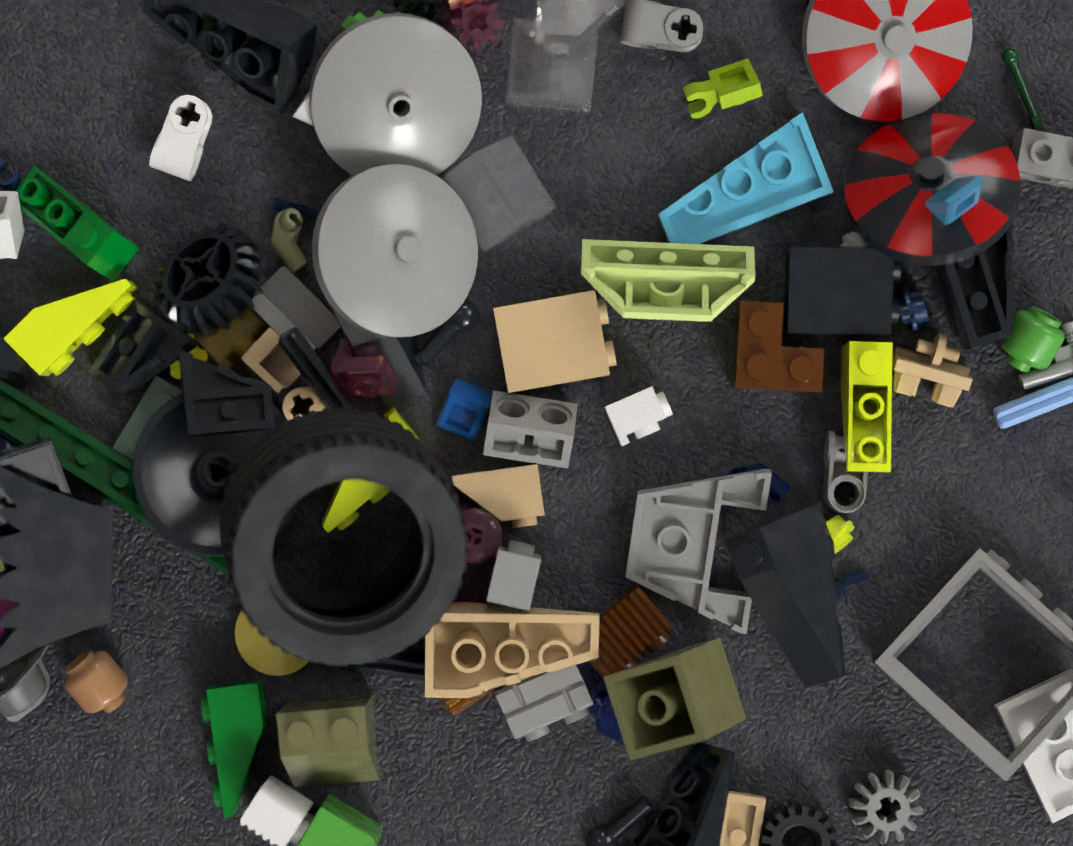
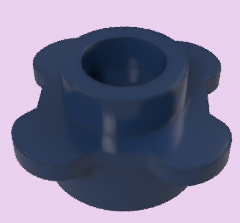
M907 288L903 290L905 298L899 299V310L903 324L912 323L915 331L919 330L918 325L930 323L922 289L909 292Z

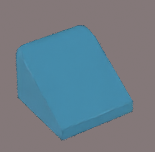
M979 175L957 178L929 198L925 205L944 225H949L978 203L983 179Z

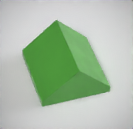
M329 794L298 846H377L383 831L381 824Z

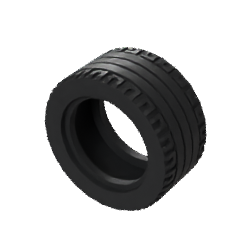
M340 407L337 410H330V408H323L322 411L316 412L312 410L307 415L293 416V419L287 422L284 420L279 424V427L266 431L267 434L262 438L259 437L252 449L248 448L244 452L245 456L242 460H238L235 473H231L228 478L229 485L225 486L224 500L221 501L220 505L222 514L219 515L222 551L236 601L239 602L240 609L247 615L250 624L253 627H257L258 633L261 636H267L272 645L279 646L283 652H291L295 654L296 658L306 659L311 663L321 662L328 666L363 665V663H373L378 659L388 658L393 654L404 651L406 647L417 643L419 639L427 635L431 631L430 629L442 620L441 618L444 613H447L450 608L451 601L455 600L458 595L457 590L463 582L461 576L467 567L465 559L468 558V550L466 548L468 535L465 531L467 526L462 516L463 512L455 493L440 465L430 450L426 448L425 444L420 439H417L409 429L404 430L402 424L398 422L393 423L384 415L379 417L375 412L368 411L363 413L360 409L353 408L349 410L345 409V407ZM342 480L369 481L390 489L408 504L409 527L400 552L380 574L357 586L343 589H322L306 585L288 575L272 557L274 537L287 511L305 494L327 483Z

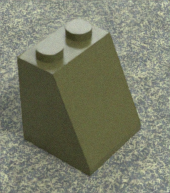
M720 637L676 650L603 677L630 761L707 740L746 720Z
M373 695L291 701L277 713L280 758L294 787L380 780Z

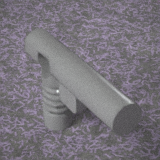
M1073 321L1061 325L1068 344L1059 348L1054 357L1055 363L1050 364L1045 369H1034L1028 373L1018 374L1019 383L1023 390L1073 375Z

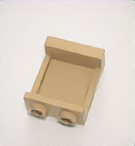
M595 290L493 308L508 393L610 376L609 367L617 366L612 340L604 342L601 325L609 324L606 302L604 298L597 300Z

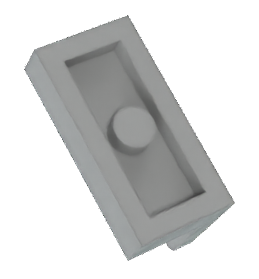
M284 266L280 267L261 287L263 293L253 298L255 306L253 309L280 336L290 328L296 327L316 353L342 327L337 317Z

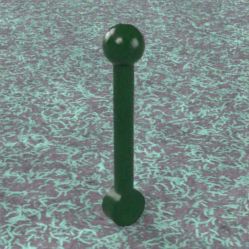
M1006 49L1002 53V61L1010 67L1029 115L1030 126L1032 130L1043 131V122L1035 110L1017 64L1018 53L1014 49Z

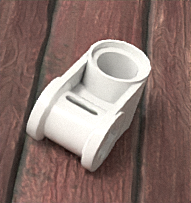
M183 95L173 101L162 131L154 144L149 161L150 167L187 181L193 179L212 124L213 116L207 103L192 95ZM196 105L195 112L200 114V119L198 122L191 121L188 127H186L187 120L181 117L183 110L191 111L193 106Z

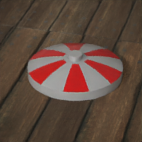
M810 0L802 27V49L808 72L820 92L830 102L849 114L879 122L898 121L916 116L938 103L952 89L964 70L972 44L973 26L968 0Z

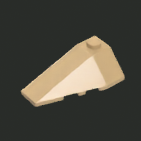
M451 602L450 608L447 613H444L441 618L442 620L430 629L431 631L425 635V698H470L482 694L483 691L505 684L509 686L519 683L521 679L544 672L551 673L599 658V613L531 607L527 611L506 605Z

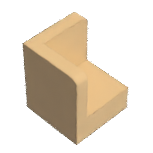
M269 327L241 359L278 394H284L301 374L280 347L278 339L280 335L272 327Z

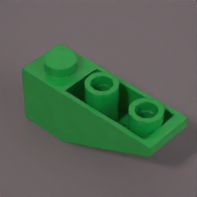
M35 165L15 190L18 192L20 208L23 212L86 265L113 282L140 249Z
M263 678L212 685L206 690L207 696L201 698L203 720L205 723L211 722L213 739L207 740L208 759L210 765H217L219 781L213 782L214 802L216 807H222L224 818L233 817L239 809L268 723Z

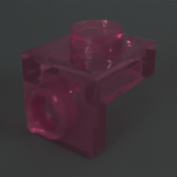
M340 339L337 355H334L331 360V372L348 397L363 396L373 398L378 395H392L396 393L398 379L384 356L358 357L349 339Z

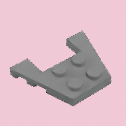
M760 469L638 491L625 577L673 601H680L698 610V613L710 619L714 618L731 626V629L736 632L747 634L752 603L748 592L709 587L721 505L766 511L772 471L770 469Z

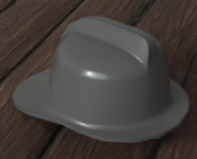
M49 644L17 658L0 669V713L9 721H19L39 706L46 698L50 687V676L41 658Z

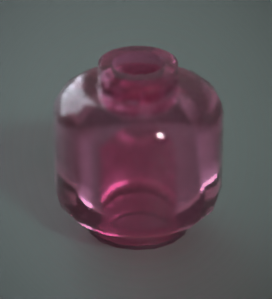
M471 507L462 510V516L467 526L465 531L466 533L468 531L472 536L470 542L466 544L468 558L465 559V562L478 564L488 561L497 553L502 544L503 531L500 521L484 508ZM472 528H477L482 533L476 534ZM476 538H483L479 544H474Z

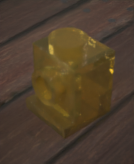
M247 308L242 313L243 320H233L230 330L219 327L215 336L204 333L200 337H195L219 365L232 369L236 364L230 358L235 354L238 358H241L257 341L255 336L261 331L260 328L265 322L253 308Z

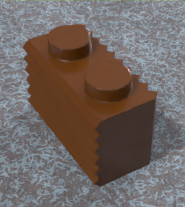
M638 585L599 617V658L589 660V662L602 677L637 665L633 659L647 648L650 653H653L670 638L666 631L672 625Z

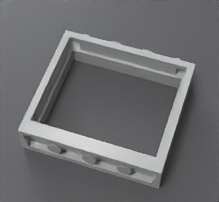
M979 548L875 661V664L1006 782L1073 709V686L1014 751L1005 758L897 660L899 655L979 569L1073 652V620L1058 607L1051 612L1039 600L1043 594L1027 579L1023 578L1018 582L1006 572L1010 568V564L1003 557L997 555L992 549L986 554Z

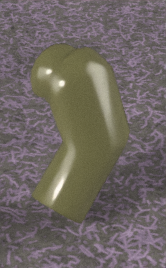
M287 208L280 211L274 220L270 244L290 272L294 274L308 263L305 259L306 256L297 246L303 217L297 209Z

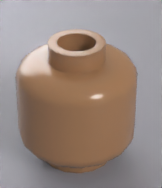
M91 649L86 650L65 668L67 677L64 681V687L86 713H96L104 710L106 714L110 713L126 699L123 691L127 687L129 678L106 651L93 652Z

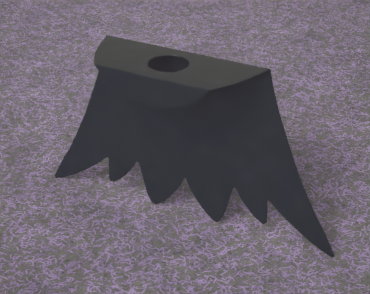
M0 466V487L17 506V508H0V515L11 526L20 530L18 533L0 537V558L10 565L17 567V569L8 572L0 578V599L20 603L19 606L10 610L0 620V628H17L0 648V668L17 658L44 645L80 631L112 622L113 509L93 505L46 489Z

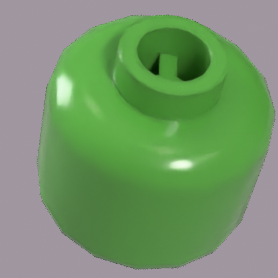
M1032 306L1029 311H1018L1013 317V336L1000 340L1001 347L1009 354L1006 362L1026 373L1029 372L1031 367L1036 369L1047 368L1065 339L1064 332L1059 328L1062 322L1052 314L1035 306Z

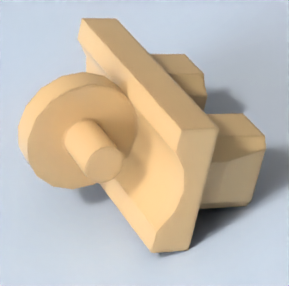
M938 332L933 343L919 339L915 351L895 347L892 356L894 369L893 390L897 393L915 396L920 379L922 378L935 382L931 393L932 401L944 406L954 407L962 390L969 391L973 379L969 376L970 366L957 363L960 350L946 347L948 335Z

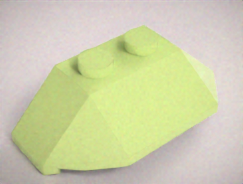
M582 239L581 275L623 318L711 322L755 282L754 247Z

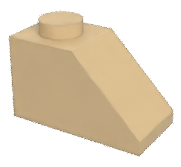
M538 464L452 476L454 486L499 520H511L512 528L537 525V516L545 515Z

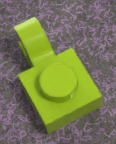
M748 58L708 71L710 80L689 83L683 87V92L688 102L699 99L696 102L687 104L688 111L693 119L707 115L717 102H719L722 109L763 96L760 82Z

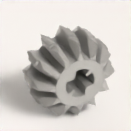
M886 769L883 773L882 782H879L875 773L870 772L867 774L871 784L868 789L859 782L854 785L856 791L863 795V797L849 799V806L860 810L851 817L854 825L865 823L861 833L866 838H870L877 831L878 841L881 844H886L889 832L892 831L893 836L898 842L903 841L904 834L900 829L905 825L912 831L917 829V825L909 816L922 815L923 808L917 804H911L921 794L916 788L906 790L910 779L905 775L899 777L894 783V773ZM883 798H887L893 803L890 805L891 813L886 816L879 810L881 808L880 800Z

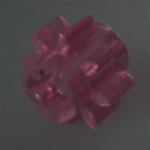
M475 0V5L467 7L464 3L460 2L458 5L462 18L451 20L452 27L457 29L463 28V33L459 35L458 41L464 44L470 40L474 43L476 52H480L481 43L487 41L496 46L498 42L494 35V30L505 28V21L494 20L493 18L499 9L498 4L494 3L487 8L482 5V0ZM474 16L476 19L481 20L485 16L487 30L482 32L476 28L471 32L470 18Z

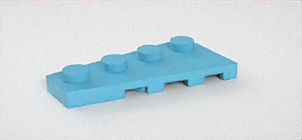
M803 112L659 213L658 217L668 243L703 244L833 193V188Z

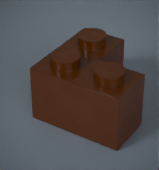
M739 301L736 304L732 388L820 393L822 392L824 349L781 346L784 303Z

